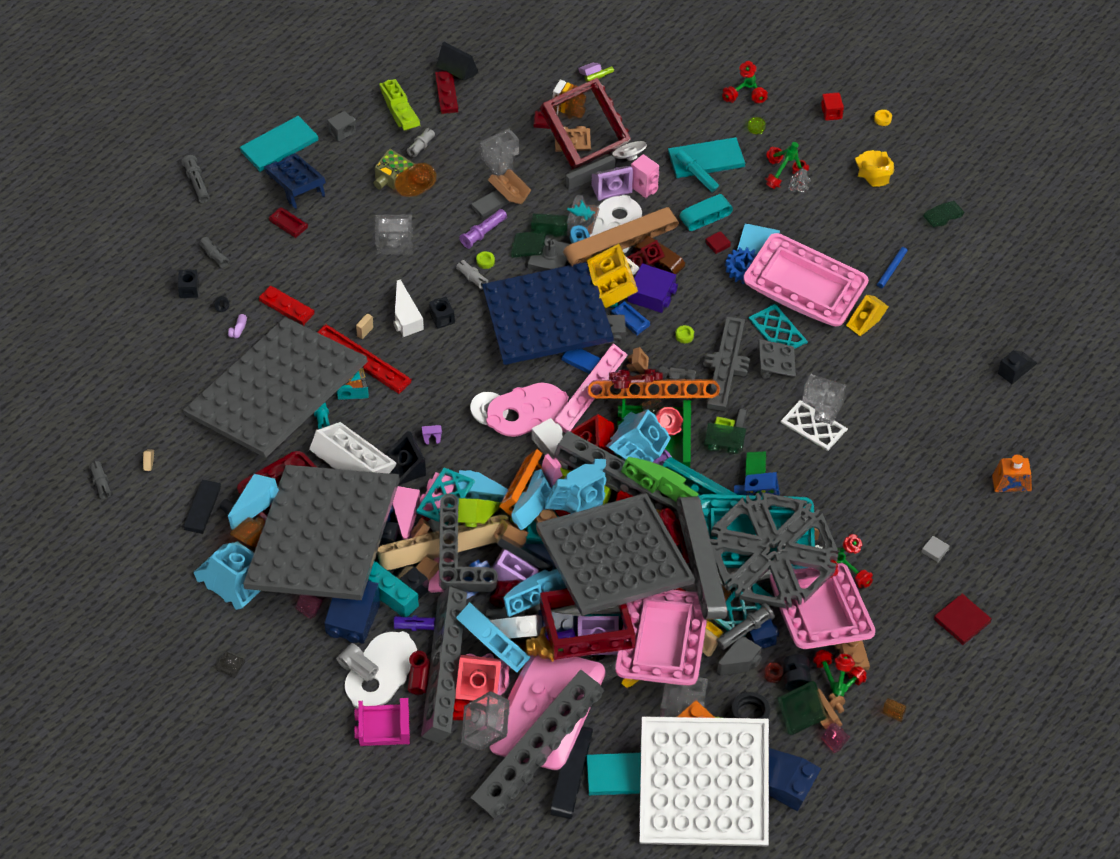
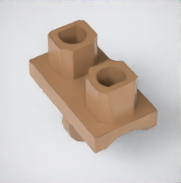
M820 689L815 691L817 696L808 704L815 714L824 708L826 709L827 713L818 718L824 729L836 725L837 728L842 726L843 724L834 710H837L839 713L844 712L842 707L845 703L844 697H836L833 693L829 695L831 701L828 702Z

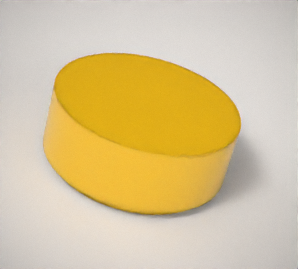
M878 110L875 113L874 121L880 126H887L892 121V114L887 110Z

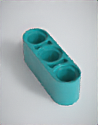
M718 194L684 209L680 213L679 218L689 231H694L729 216L733 211V207L724 195Z

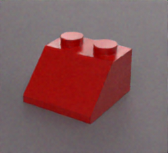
M597 414L571 430L575 435L615 455L614 451L606 447L612 441L610 438L614 435V423Z

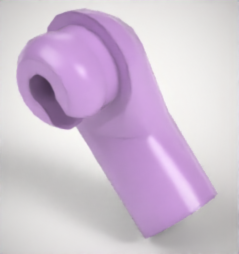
M240 314L235 328H229L228 336L230 338L234 337L236 339L240 337L246 325V315Z

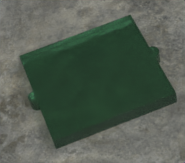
M546 230L516 233L514 243H512L511 257L542 255L547 234Z

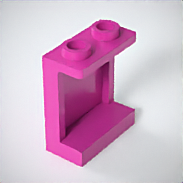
M400 698V705L363 706V700L358 701V708H355V721L359 720V726H355V739H359L360 746L410 744L408 698Z

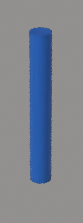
M900 248L877 283L878 287L883 288L907 253V248Z

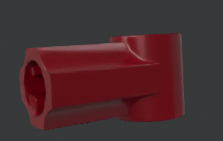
M415 651L409 658L411 667L408 692L415 695H423L427 690L430 661L425 652Z

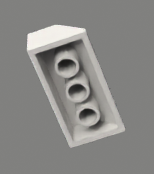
M341 422L316 430L309 449L334 469L389 474L397 464Z

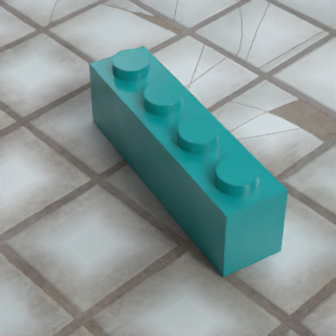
M671 457L665 460L663 467L686 478L685 485L697 492L698 496L703 494L737 495Z
M374 561L368 581L379 584V595L382 602L402 617H408L419 607L418 593Z

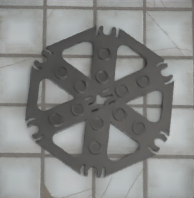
M761 492V496L759 493H756V501H751L750 497L746 496L745 503L742 498L713 526L711 536L717 537V539H710L723 586L725 587L727 584L728 591L732 587L737 588L738 590L735 591L734 596H740L739 599L761 604L766 603L767 605L786 608V604L791 608L792 599L797 600L798 604L801 605L803 598L805 603L836 570L837 564L830 562V560L837 561L839 551L823 513L819 516V509L813 513L810 512L812 504H807V501ZM770 506H778L792 509L795 513L777 530L768 508ZM740 514H746L751 521L756 535L727 530V527ZM810 528H817L822 536L825 548L798 544L796 542ZM770 547H777V552H770ZM723 552H732L751 557L734 574H729L721 554ZM791 564L817 569L820 575L808 588L803 589L799 585ZM769 569L779 591V595L776 597L755 594L751 590V587Z

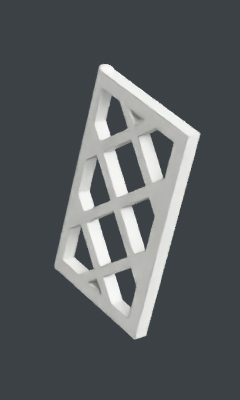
M801 400L781 420L782 424L827 451L848 430V428ZM803 406L809 412L799 413L798 408ZM818 415L825 419L826 422L815 423L814 416ZM811 416L812 423L801 424L800 417ZM797 417L798 425L788 422L789 418ZM835 425L841 430L838 433H832L830 426ZM827 426L828 434H818L816 427ZM813 427L815 435L806 433L802 428ZM830 437L831 442L826 445L819 441V438Z

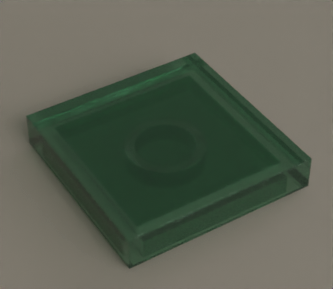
M814 681L777 698L788 734L794 735L827 719L817 685Z

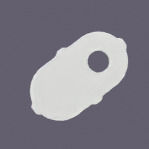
M627 195L614 196L604 200L598 207L599 211L592 232L589 235L590 237L642 217L641 207ZM616 209H623L627 212V216L623 219H617L612 216V212ZM630 247L623 249L624 254L630 249Z
M403 631L387 632L378 635L370 642L363 654L378 666L379 671L374 679L378 680L380 685L374 692L363 690L362 683L364 679L351 670L345 680V691L354 707L358 708V701L362 700L363 706L384 705L393 697L398 688L405 684L411 667L409 662L410 655L417 651L416 645L408 633Z

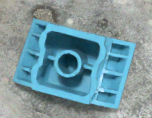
M647 409L638 414L630 412L623 418L624 421L618 425L616 433L610 438L612 441L606 445V447L614 451V454L621 456L625 461L628 457L653 462L661 456L671 437L667 430L657 421L656 416Z
M594 459L592 464H584L567 473L564 479H557L545 501V509L565 510L572 514L602 505L605 499L604 485L606 484V477L603 469L606 467V459Z
M238 541L223 544L194 571L197 582L204 581L207 589L217 593L226 603L232 601L236 610L243 608L260 592L259 590L244 589L243 583L254 553Z

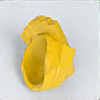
M866 151L855 158L859 168L858 177L865 178L873 187H880L889 183L890 176L894 173L895 169L894 163L888 157L887 152Z

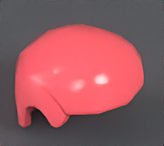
M663 407L656 412L657 421L667 430L669 436H673L682 430L683 418L673 407Z

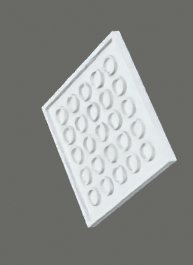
M642 717L640 844L768 846L769 719Z

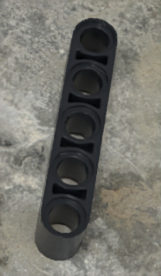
M582 726L566 763L561 767L550 815L572 819V812H574L577 800L576 794L579 792L581 776L583 775L586 763L585 757L587 758L593 728Z

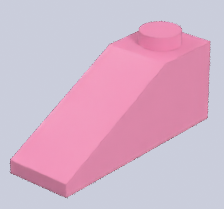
M398 486L392 503L393 514L399 526L400 538L405 540L411 537L410 533L412 532L417 515L416 510L420 504V490Z

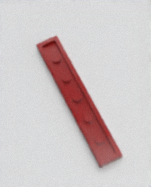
M325 324L317 332L365 355L368 362L363 366L364 372L398 394L411 383V378L329 325Z

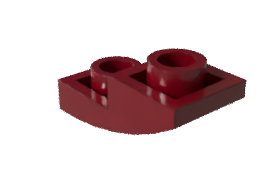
M658 240L627 258L640 268L642 263L652 266L663 259L665 254Z

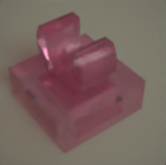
M300 594L296 609L312 619L316 616L318 609H320L322 600L315 596Z
M836 722L830 724L821 737L834 753L839 752L850 738Z

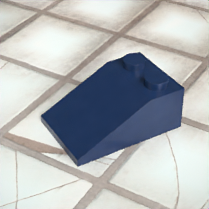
M769 748V796L798 811L821 768L804 758Z

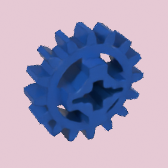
M739 247L738 252L732 250V254H728L725 263L726 272H730V278L735 277V282L741 280L742 284L745 283L743 279L744 274L757 256L755 249L749 251L748 247L745 250Z

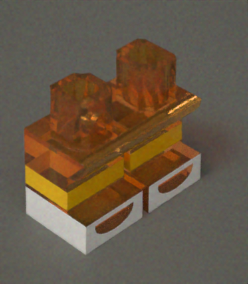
M560 80L553 90V98L578 86ZM581 94L554 107L556 114L559 115L560 112L568 114L569 119L573 115L582 118L586 108L583 106L586 101V95Z

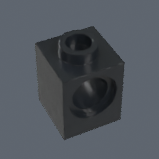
M197 269L179 270L178 291L180 298H198L199 278Z
M447 297L437 298L429 302V312L437 329L455 324L454 310Z

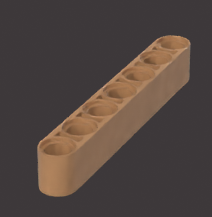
M666 207L567 246L563 253L573 267L574 264L587 262L588 259L617 244H620L623 250L638 244L646 236L653 238L675 229L679 222L671 209Z

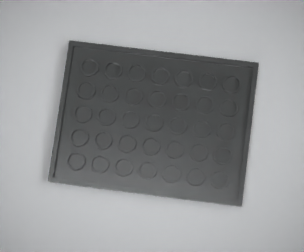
M285 317L193 400L183 412L187 417L266 458L359 371L368 360L365 355Z
M286 465L278 486L279 491L272 502L245 577L244 589L362 600L398 488L399 474Z

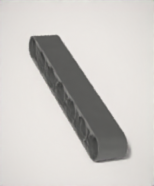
M698 496L678 497L676 503L677 513L692 574L695 578L694 583L704 620L725 619L727 616L726 601L700 498Z

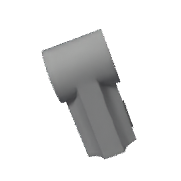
M353 643L336 658L344 669H351L365 681H371L379 671L378 666L365 657L362 650Z

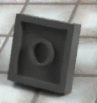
M538 237L528 262V268L545 271L567 266L568 260L563 251L571 244L558 242L555 239L551 240V238L544 239Z

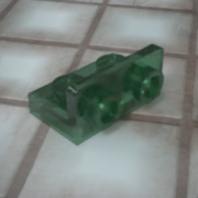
M533 213L531 234L554 235L557 237L567 236L569 216Z
M708 423L704 445L711 451H719L720 448L727 449V453L738 454L739 451L743 452L746 428Z

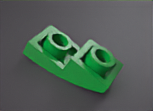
M747 452L746 476L766 473V452Z

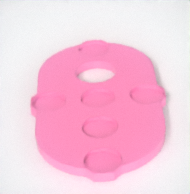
M536 383L524 388L517 387L512 392L498 396L491 401L487 410L486 423L490 428H493L502 435L520 436L532 432L533 427L550 418L554 421L568 403L569 397L566 392L548 383ZM507 409H512L518 413L519 418L516 421H508L503 417V412Z

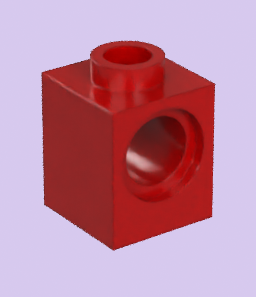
M840 92L822 94L821 107L825 121L842 119L844 106Z

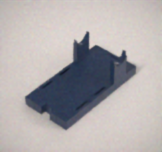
M296 153L283 158L280 162L275 161L264 166L265 172L284 188L288 203L292 204L294 209H297L294 197L313 188H316L317 193L321 192L322 197H325L323 184L326 182L324 176Z

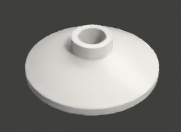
M644 141L628 143L613 152V157L619 159L627 158L628 161L637 158V154L647 147V144Z
M483 392L476 395L470 405L473 417L478 422L487 425L486 411L493 399L500 395L493 392ZM508 409L503 412L504 418L507 417Z

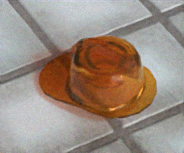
M418 163L402 171L396 178L395 186L397 191L404 197L417 196L434 186L437 175L432 166L427 163Z

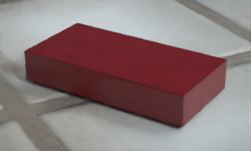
M282 207L269 216L270 222L294 238H297L308 228L307 223Z

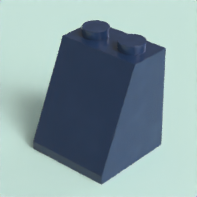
M368 581L362 600L332 598L325 620L326 634L333 638L341 637L352 643L359 642L364 644L380 607L379 584Z

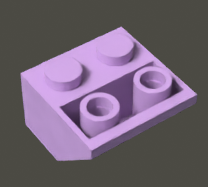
M504 548L492 567L498 574V581L518 580L520 583L539 571V567Z

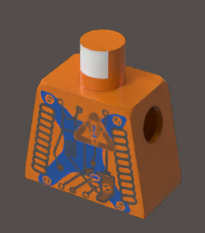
M1021 455L1001 459L992 475L994 491H1032L1029 459L1023 458Z

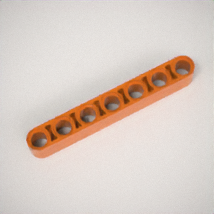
M712 379L653 380V382L629 383V387L632 384L639 385L640 391L637 394H632L629 388L621 389L620 393L613 394L610 391V387L613 385L612 380H593L588 386L589 395L596 399L713 398L720 391L719 384ZM712 383L716 385V391L710 394L706 392V386ZM594 384H599L602 387V391L599 394H594L591 391V387ZM651 384L659 386V391L656 394L648 391V387ZM670 384L678 386L676 393L671 394L668 392L667 388ZM689 384L697 386L695 393L687 392L686 389Z

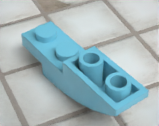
M542 469L534 471L527 491L520 495L511 514L513 522L517 524L520 530L526 528L541 513L551 491L550 484Z
M554 569L550 572L543 570L511 589L504 596L507 616H513L540 604V593L567 588L558 570Z
M470 602L456 617L515 672H518L531 658Z

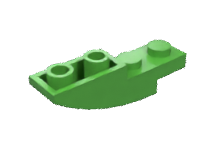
M628 457L621 470L623 474L650 492L654 493L656 490H659L675 502H677L678 497L699 495L685 485L686 478L666 467L647 460Z

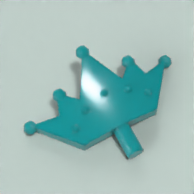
M582 200L579 207L574 205L575 208H567L576 216H584L585 220H588V217L591 218L595 214L594 211L590 210L589 206H585Z

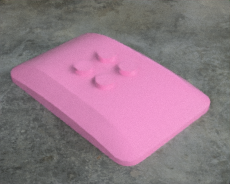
M779 233L769 236L743 278L746 285L801 314L831 326H841L868 284L866 274Z
M837 563L838 574L829 578L805 603L803 598L801 605L798 604L797 600L792 599L791 608L787 604L786 608L779 607L797 647L810 649L867 640L874 637L875 627L848 566L845 564ZM813 568L793 569L799 585L803 589L808 588L820 575V572ZM771 574L770 583L776 597L779 595V591Z
M670 590L627 603L635 631V648L618 651L616 661L617 675L627 679L689 686L695 684L699 676L707 620H704L697 592Z
M538 655L536 657L530 656L531 658L525 663L516 680L490 739L489 748L492 753L506 757L580 669L601 686L606 673L604 666L599 662L579 657L557 659L552 662L550 659H542ZM584 694L579 695L577 700L582 699ZM570 710L566 711L563 716L568 715ZM587 715L575 724L574 730L564 737L558 749L552 751L547 757L546 763L541 767L551 770L561 769L569 757ZM557 726L552 727L549 732H553ZM543 742L538 743L536 748L541 747ZM526 758L523 762L527 763L529 758Z

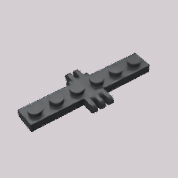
M727 317L719 352L705 354L703 365L715 371L713 380L717 381L720 387L719 394L708 399L707 408L726 411L733 376L747 375L750 358L738 356L745 319ZM711 385L710 394L716 391V385Z

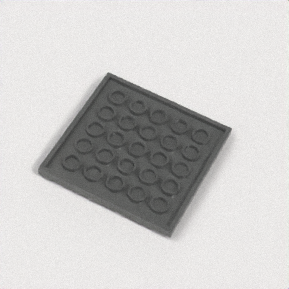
M647 493L536 523V530L581 616L688 586L695 582L691 570Z

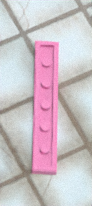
M614 343L555 418L554 422L561 426L563 432L571 431L595 399L588 393L590 382L593 380H609V372H615L627 357V354ZM594 384L591 387V391L594 394H599L602 390L599 384Z

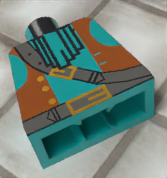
M363 367L336 391L339 400L369 398Z

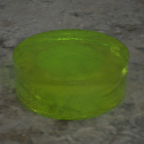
M753 117L749 120L748 130L751 133L761 134L765 131L766 123L762 118Z

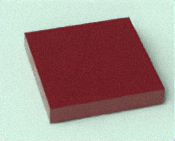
M963 593L934 616V620L962 645L978 634L992 620Z

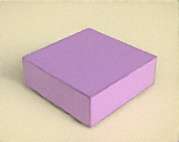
M594 62L578 68L579 73L586 76L602 70L601 65Z

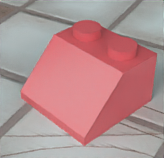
M460 655L455 699L496 703L501 659Z

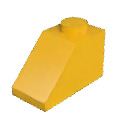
M866 295L846 326L861 336L880 321L889 306L875 296Z

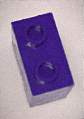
M642 263L634 278L638 292L628 296V302L662 313L665 307H669L671 295L677 291L676 274Z

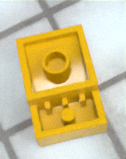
M620 244L587 260L592 283L598 286L599 298L602 299L605 308L638 292L633 274Z

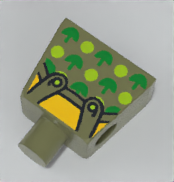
M389 149L375 166L376 180L373 183L378 189H382L387 185L395 190L416 176V164Z

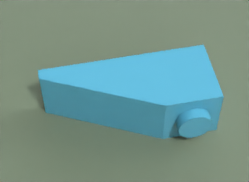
M459 470V474L475 480V483L464 499L502 502L508 491L507 488L479 472ZM463 481L459 482L458 484L460 489L462 490L465 489L469 483Z
M258 474L252 476L228 515L231 529L236 530L271 505L279 491L274 478Z

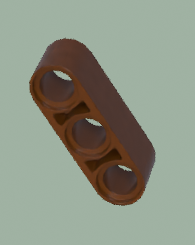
M646 236L633 248L634 253L656 240ZM659 243L665 257L653 264L652 267L677 275L685 267L684 260Z

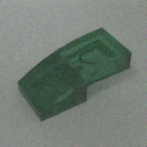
M950 201L928 210L923 216L933 227L947 225L951 219L961 218L965 212L955 201Z

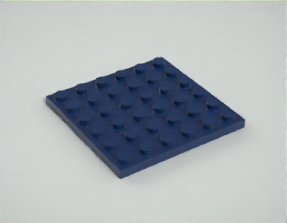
M587 262L574 264L573 267L569 265L482 284L503 365L614 341L602 299L599 298L598 286L592 283Z

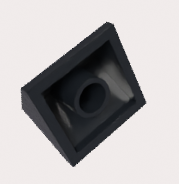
M446 42L442 43L436 64L437 67L462 80L474 77L478 73L471 55Z
M407 431L385 454L397 463L392 473L399 474V485L426 476L425 459L411 431Z

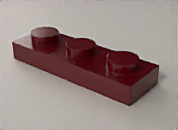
M447 71L435 72L441 114L457 113L458 104L453 75Z

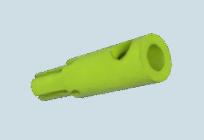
M611 66L585 76V80L589 82L595 78L605 77V75L613 73L614 68Z

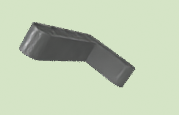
M450 493L443 495L440 500L439 521L440 588L446 590L451 586L465 592L493 591L497 586L498 579L495 569L490 567H458V498ZM445 504H452L453 507L448 508ZM451 522L453 525L447 526L444 523ZM451 540L453 541V543L446 544L444 541ZM450 558L453 561L448 563L444 559ZM451 577L453 580L446 581L443 578ZM470 577L473 580L468 582L465 581L464 578ZM489 577L493 579V581L486 582L484 578Z

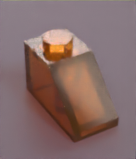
M248 517L233 529L230 535L256 548L266 521L259 517L256 519Z

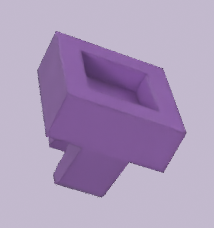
M441 425L422 427V436L426 445L429 444L431 435L436 438L437 444L440 443Z

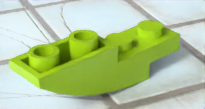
M393 79L379 83L386 104L398 127L407 130L420 126V120L409 105L407 96L397 80Z

